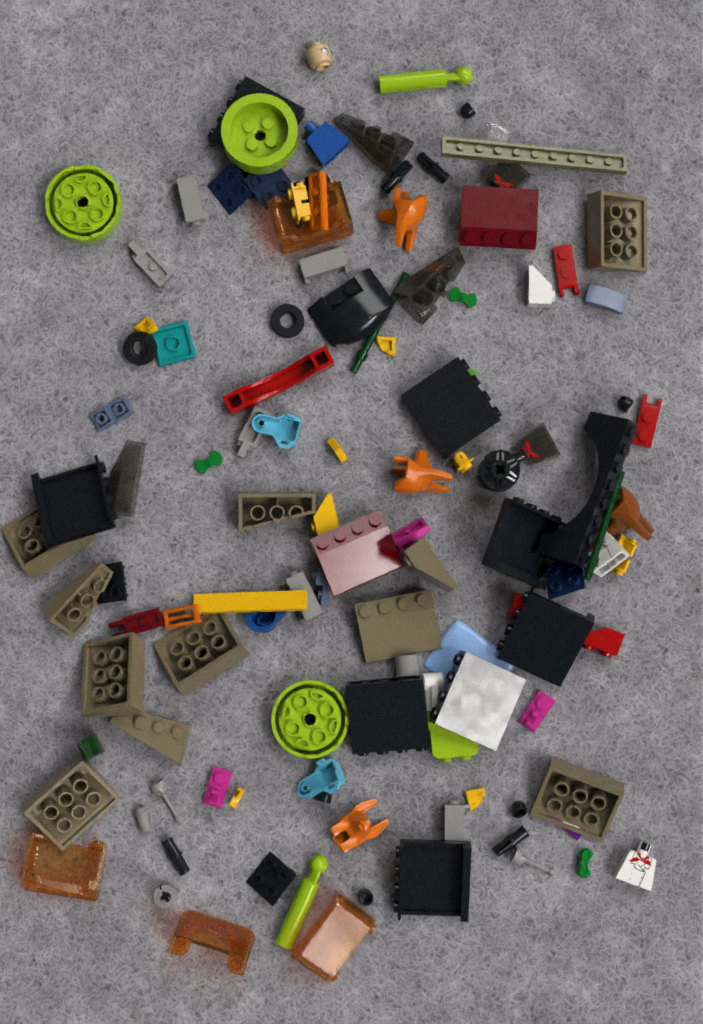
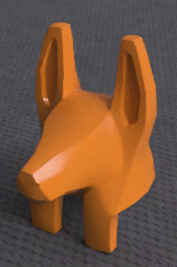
M395 187L392 197L394 208L382 209L378 214V220L396 227L395 244L397 247L402 246L406 233L405 251L411 252L418 225L427 210L428 198L425 195L419 194L414 200H408L409 193L403 191L401 196V188Z
M426 450L417 451L413 460L408 457H394V464L406 466H392L391 473L403 475V478L394 482L395 492L400 494L449 492L448 486L436 484L432 481H452L453 475L441 470L432 469Z
M376 799L357 804L348 814L335 819L333 822V826L330 828L331 839L334 844L340 847L343 853L350 849L355 850L364 841L375 838L389 824V820L385 819L371 826V822L364 815L378 803Z

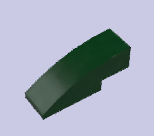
M97 734L87 737L76 744L85 762L105 752Z

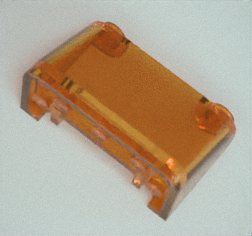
M341 181L327 182L329 230L311 231L310 221L303 222V219L301 229L296 228V219H292L291 215L292 200L286 201L281 196H275L267 201L281 254H289L347 238L354 233L353 222Z
M30 832L20 873L21 885L25 890L98 901L108 846L102 841H93L88 847L70 844L62 851L43 832Z
M339 890L331 904L327 906V909L310 931L302 938L300 944H297L291 951L290 956L327 983L330 980L334 982L340 975L338 970L366 934L371 935L377 927L375 925L376 919Z
M186 910L179 919L167 952L181 956L188 952L191 943L229 955L227 968L230 972L243 976L255 941V934L247 927L194 910Z

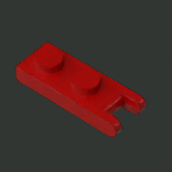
M572 244L552 247L560 298L564 297V289L574 288V295H579Z
M643 394L636 422L637 432L631 444L650 449L662 399L658 398L656 405L646 403L647 395Z

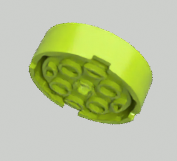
M256 93L238 99L228 108L222 120L221 136L224 150L230 161L245 172L269 174L278 171L288 164L298 146V125L293 111L283 100L269 94ZM259 132L266 136L262 141L255 139L256 134Z
M85 164L70 166L59 172L52 179L45 194V208L49 221L61 236L74 243L92 244L107 238L115 231L122 218L123 199L117 184L107 172L96 166ZM82 198L88 199V206L79 207V200Z
M317 680L300 681L286 688L277 698L271 715L272 730L278 743L289 753L306 759L320 758L333 752L344 740L349 726L348 708L341 694L327 683ZM307 714H313L316 717V722L313 725L306 724L305 716Z

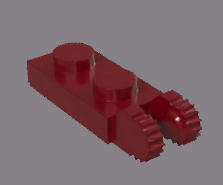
M160 607L122 618V620L108 624L109 628H115L124 624L125 631L114 633L111 635L112 637L130 632L139 634L165 626Z

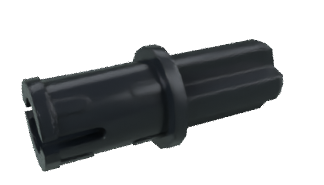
M424 152L417 156V161L428 170V174H432L442 185L451 176L438 165L439 162L435 163Z
M405 160L394 172L391 171V175L380 187L389 194L399 182H403V177L413 168V165L408 160Z
M521 826L512 834L506 835V839L494 846L493 851L499 857L512 847L516 848L517 844L530 835Z
M173 837L162 842L170 857L169 861L173 862L179 875L182 876L188 873L190 868L182 856L183 852H180L175 844Z

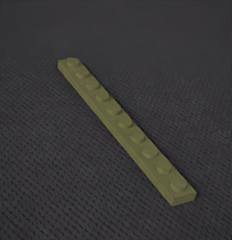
M442 136L441 157L621 175L627 173V154Z

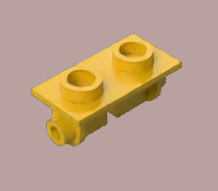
M292 182L289 189H287L289 201L292 200L293 204L291 208L292 219H296V224H299L300 219H303V222L310 221L312 215L309 203L302 204L301 202L308 200L306 186L303 182H299L294 187Z
M463 452L456 453L453 458V464L457 468L456 474L459 472L464 474L472 468L473 465L471 463L474 458L469 460Z
M621 534L618 542L630 554L629 557H632L638 546L636 544L637 540L629 539ZM625 559L610 572L617 576H623V573L626 574L630 560Z

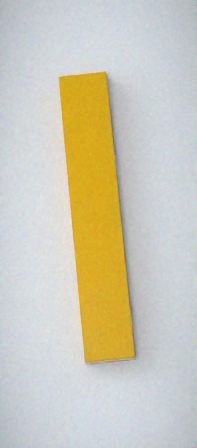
M307 590L194 594L193 604H199L198 611L201 614L307 611L308 592Z

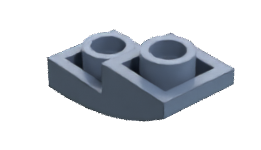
M588 284L583 302L598 309H608L619 315L623 313L627 295L602 286Z
M122 396L90 416L99 432L132 415L135 411L127 396Z
M318 567L317 570L314 569L312 581H316L317 586H323V590L319 589L318 601H321L322 606H329V587Z

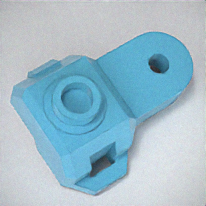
M292 413L283 414L278 418L258 414L252 420V427L257 433L274 437L280 448L289 450L297 443L302 420ZM263 421L264 425L260 426L259 422Z
M332 758L318 760L316 762L318 766H316L314 773L299 782L296 794L299 797L310 799L323 791L329 794L338 791L346 780L340 764Z

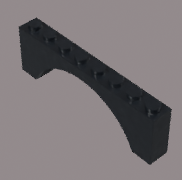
M590 411L584 430L592 438L598 454L599 466L594 490L586 505L576 517L563 527L542 535L536 553L545 559L580 569L584 568L588 560L590 549L595 542V536L602 524L604 512L609 506L611 493L616 488L617 478L623 470V463L629 454L630 445L637 432V426L629 419Z

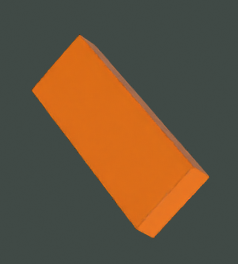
M326 172L308 173L309 206L312 215L310 217V230H329Z

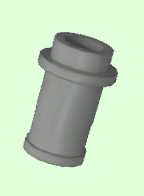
M146 806L136 808L134 816H137L140 832L152 829L148 816L149 809H146Z

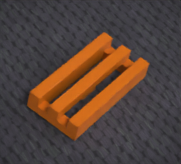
M199 604L162 610L165 629L202 623V619L199 617L201 612L198 611ZM193 609V613L168 617L169 613ZM188 617H194L195 619L192 621H186L171 625L169 624V621Z

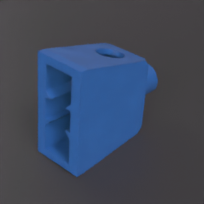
M310 121L304 127L310 135L306 139V144L322 168L326 167L349 146V139L327 122H324L318 128L313 121Z

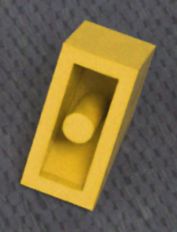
M332 493L327 494L313 517L314 522H310L312 532L317 533V536L339 527Z

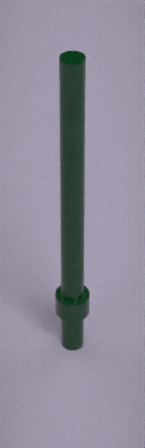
M406 272L402 273L390 295L394 303L410 276ZM383 324L367 337L361 350H358L355 355L356 359L349 370L350 372L356 374L362 362L366 361L367 353Z
M624 471L617 478L616 488L611 493L609 506L604 512L602 524L599 527L591 555L586 562L587 568L583 577L584 580L591 581L594 569L598 566L600 560L598 556L625 475Z

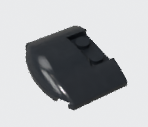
M368 268L355 274L352 279L324 298L321 297L307 311L331 346L337 347L336 344L350 345L375 332L387 320L388 314L392 307L394 309L395 303L373 271Z

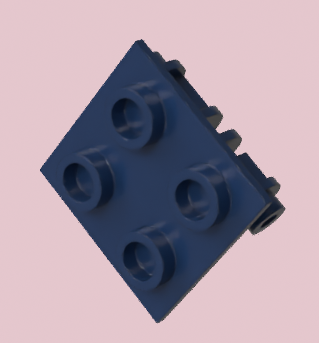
M233 163L229 164L207 185L229 215L237 210L248 198L252 199L255 197L243 180L246 177L237 165Z
M282 168L269 174H250L243 179L265 210L273 207L279 200L285 197L287 189H289L292 183Z
M557 562L544 567L549 599L585 588L583 572L586 571L585 565L583 569Z

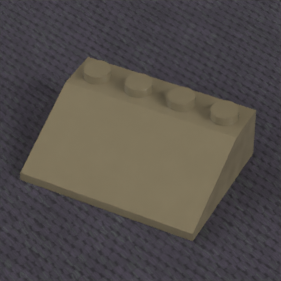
M602 190L587 195L588 270L600 272H647V197Z
M37 506L1 528L21 568L31 579H34L97 540L96 535L93 534L49 548L43 537Z
M422 538L403 552L402 563L407 570L411 568L413 572L449 592L457 588V585L425 538Z
M430 589L354 605L366 664L401 655H410L442 648Z
M224 613L201 614L199 617L202 619V623L179 627L153 643L176 688L184 697L250 656Z
M134 632L84 644L80 716H128L143 712L145 639Z
M79 752L27 798L21 806L23 813L63 851L121 798L89 761L85 762L82 754Z
M551 756L530 815L603 842L624 796V783Z

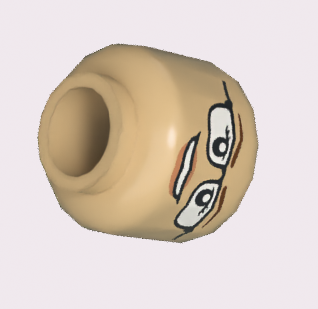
M314 42L306 51V58L311 69L322 72L330 68L333 58L328 45Z

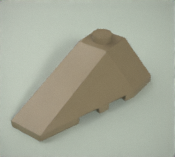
M99 561L53 594L40 609L49 621L75 638L87 625L92 609L96 608L98 604L97 599L100 593L104 592L114 572Z

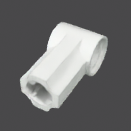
M442 672L422 673L425 680L427 711H431L433 707H436L438 693L444 688Z

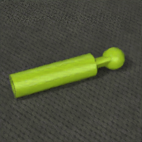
M464 66L458 68L453 73H447L443 68L378 76L380 95L446 88L448 82L455 81L460 85H467L473 78L472 71Z
M316 854L310 859L308 875L306 878L301 879L275 939L276 944L286 949H293L318 891L319 884L317 881L320 874L325 872L328 867L326 857L321 854Z

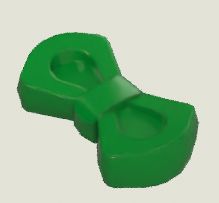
M454 287L449 292L451 302L459 301L468 308H472L477 303L475 293L467 295L462 293L458 287Z
M212 451L209 458L196 460L195 468L197 472L205 474L208 468L213 467V465H221L223 461L222 455L217 451Z
M583 848L578 852L580 860H577L579 866L576 874L581 878H587L591 874L588 862L593 856V852L588 848Z

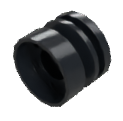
M492 451L484 457L479 465V481L484 488L491 492H505L516 483L520 476L519 461L509 451ZM496 466L498 468L502 466L504 468L502 471L504 474H496Z

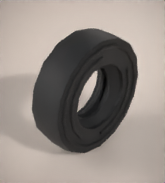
M283 304L273 311L270 323L273 331L278 336L292 338L302 331L304 316L297 306ZM285 314H290L295 319L294 325L290 328H285L280 323L281 317Z
M133 332L124 341L123 353L132 364L138 366L146 365L155 358L157 343L153 336L147 332ZM141 341L146 345L147 351L144 355L135 353L133 348L135 342Z

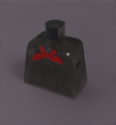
M497 162L489 174L487 182L491 187L521 188L530 180L531 174L519 164Z
M541 423L517 442L520 450L513 453L519 463L527 460L529 466L560 455L544 423Z

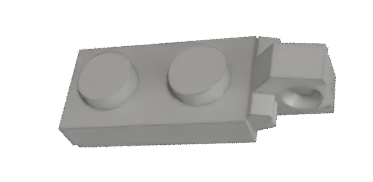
M134 240L128 245L134 253L131 256L134 262L159 288L173 277L172 272L148 247L143 245L140 248Z
M257 406L254 407L238 438L237 445L240 446L237 456L242 459L246 457L248 451L253 452L256 449L263 435L253 429V418L258 414L272 416L271 413ZM259 422V425L263 426L264 422Z

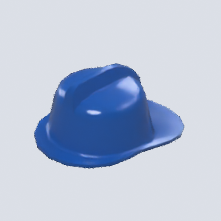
M287 611L250 612L246 614L245 622L251 630L268 633L276 627L278 621L284 617Z

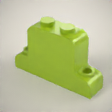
M427 712L431 751L434 757L440 759L441 762H450L454 757H460V760H470L471 756L478 752V743L429 722L430 712Z

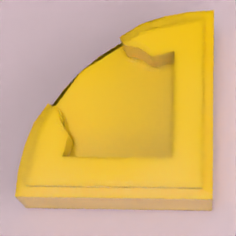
M148 316L133 328L136 332L143 331L149 334L159 330Z
M377 336L379 348L385 354L395 357L396 337Z
M332 437L327 440V443L340 462L346 461L347 456L336 440Z
M237 788L229 806L237 807L245 792L243 788Z
M484 787L465 791L467 802L470 804V811L477 808L482 802L485 795Z

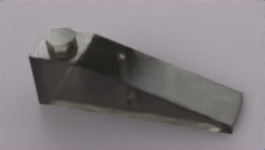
M344 113L333 118L332 121L374 165L384 172L390 173L398 168L414 145L413 141L399 133L392 132V135L381 132L382 127L377 125L376 127L365 126V121Z
M456 247L407 278L393 291L400 306L419 324L423 325L438 308L435 303L440 296L445 297L447 293L445 291L446 285L449 281L453 282L464 266L465 260L460 249Z
M127 440L108 476L110 488L107 489L108 493L111 492L114 503L111 506L115 508L117 516L135 517L146 443Z

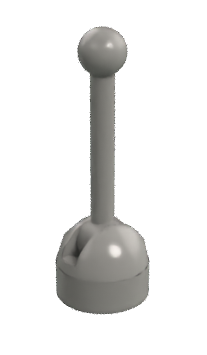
M161 779L150 786L155 795H161L175 816V822L181 823L182 817L177 814L166 796L167 785L164 779Z
M518 848L514 849L510 858L511 863L522 865L524 862L547 872L549 876H554L556 873L552 868L548 869L526 859L525 852Z

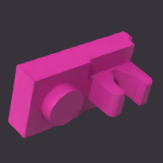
M421 517L391 535L395 545L403 553V545L408 544L411 547L413 545L412 540L424 537L431 530Z
M539 690L518 722L534 733L555 703V700Z
M217 766L213 767L203 804L222 808L233 771Z

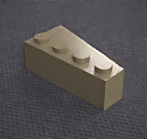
M238 493V532L316 513V493Z
M145 711L128 716H112L110 724L179 764L182 763L192 728L191 724Z

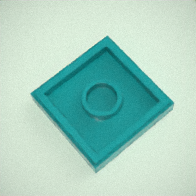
M187 320L159 327V330L151 334L157 343V358L160 367L197 358Z

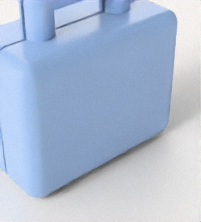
M455 620L441 637L442 648L432 650L423 663L424 668L430 673L442 672L445 684V677L452 670L454 665L453 659L460 650L473 654L509 672L515 667L498 659L496 647L460 620Z

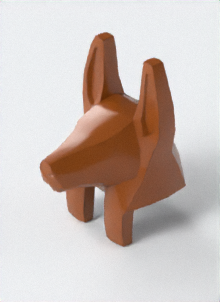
M622 486L618 494L620 498L615 503L606 532L614 536L619 532L632 528L636 533L649 541L652 538L650 534L654 532V529L640 513V507L636 498L628 489Z

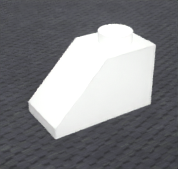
M529 266L527 269V307H550L552 302H555V291L552 290V285L534 266Z

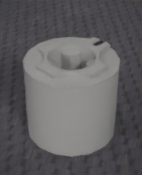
M417 654L395 657L396 677L419 675Z
M172 883L161 884L154 892V902L160 908L167 909L172 907L178 899V889Z

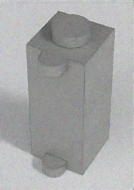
M195 175L178 178L176 181H173L172 186H178L185 221H181V226L201 227L202 223H206Z
M342 246L299 260L306 285L310 284L309 280L345 269L346 273L350 272L348 262H350L349 254L347 251H343Z
M296 570L288 574L289 578L281 582L282 586L288 584L291 591L307 590L308 592L307 611H301L304 618L299 620L302 624L323 614L304 572L299 573Z
M448 800V804H444V840L464 841V809H469L470 804H460V800Z

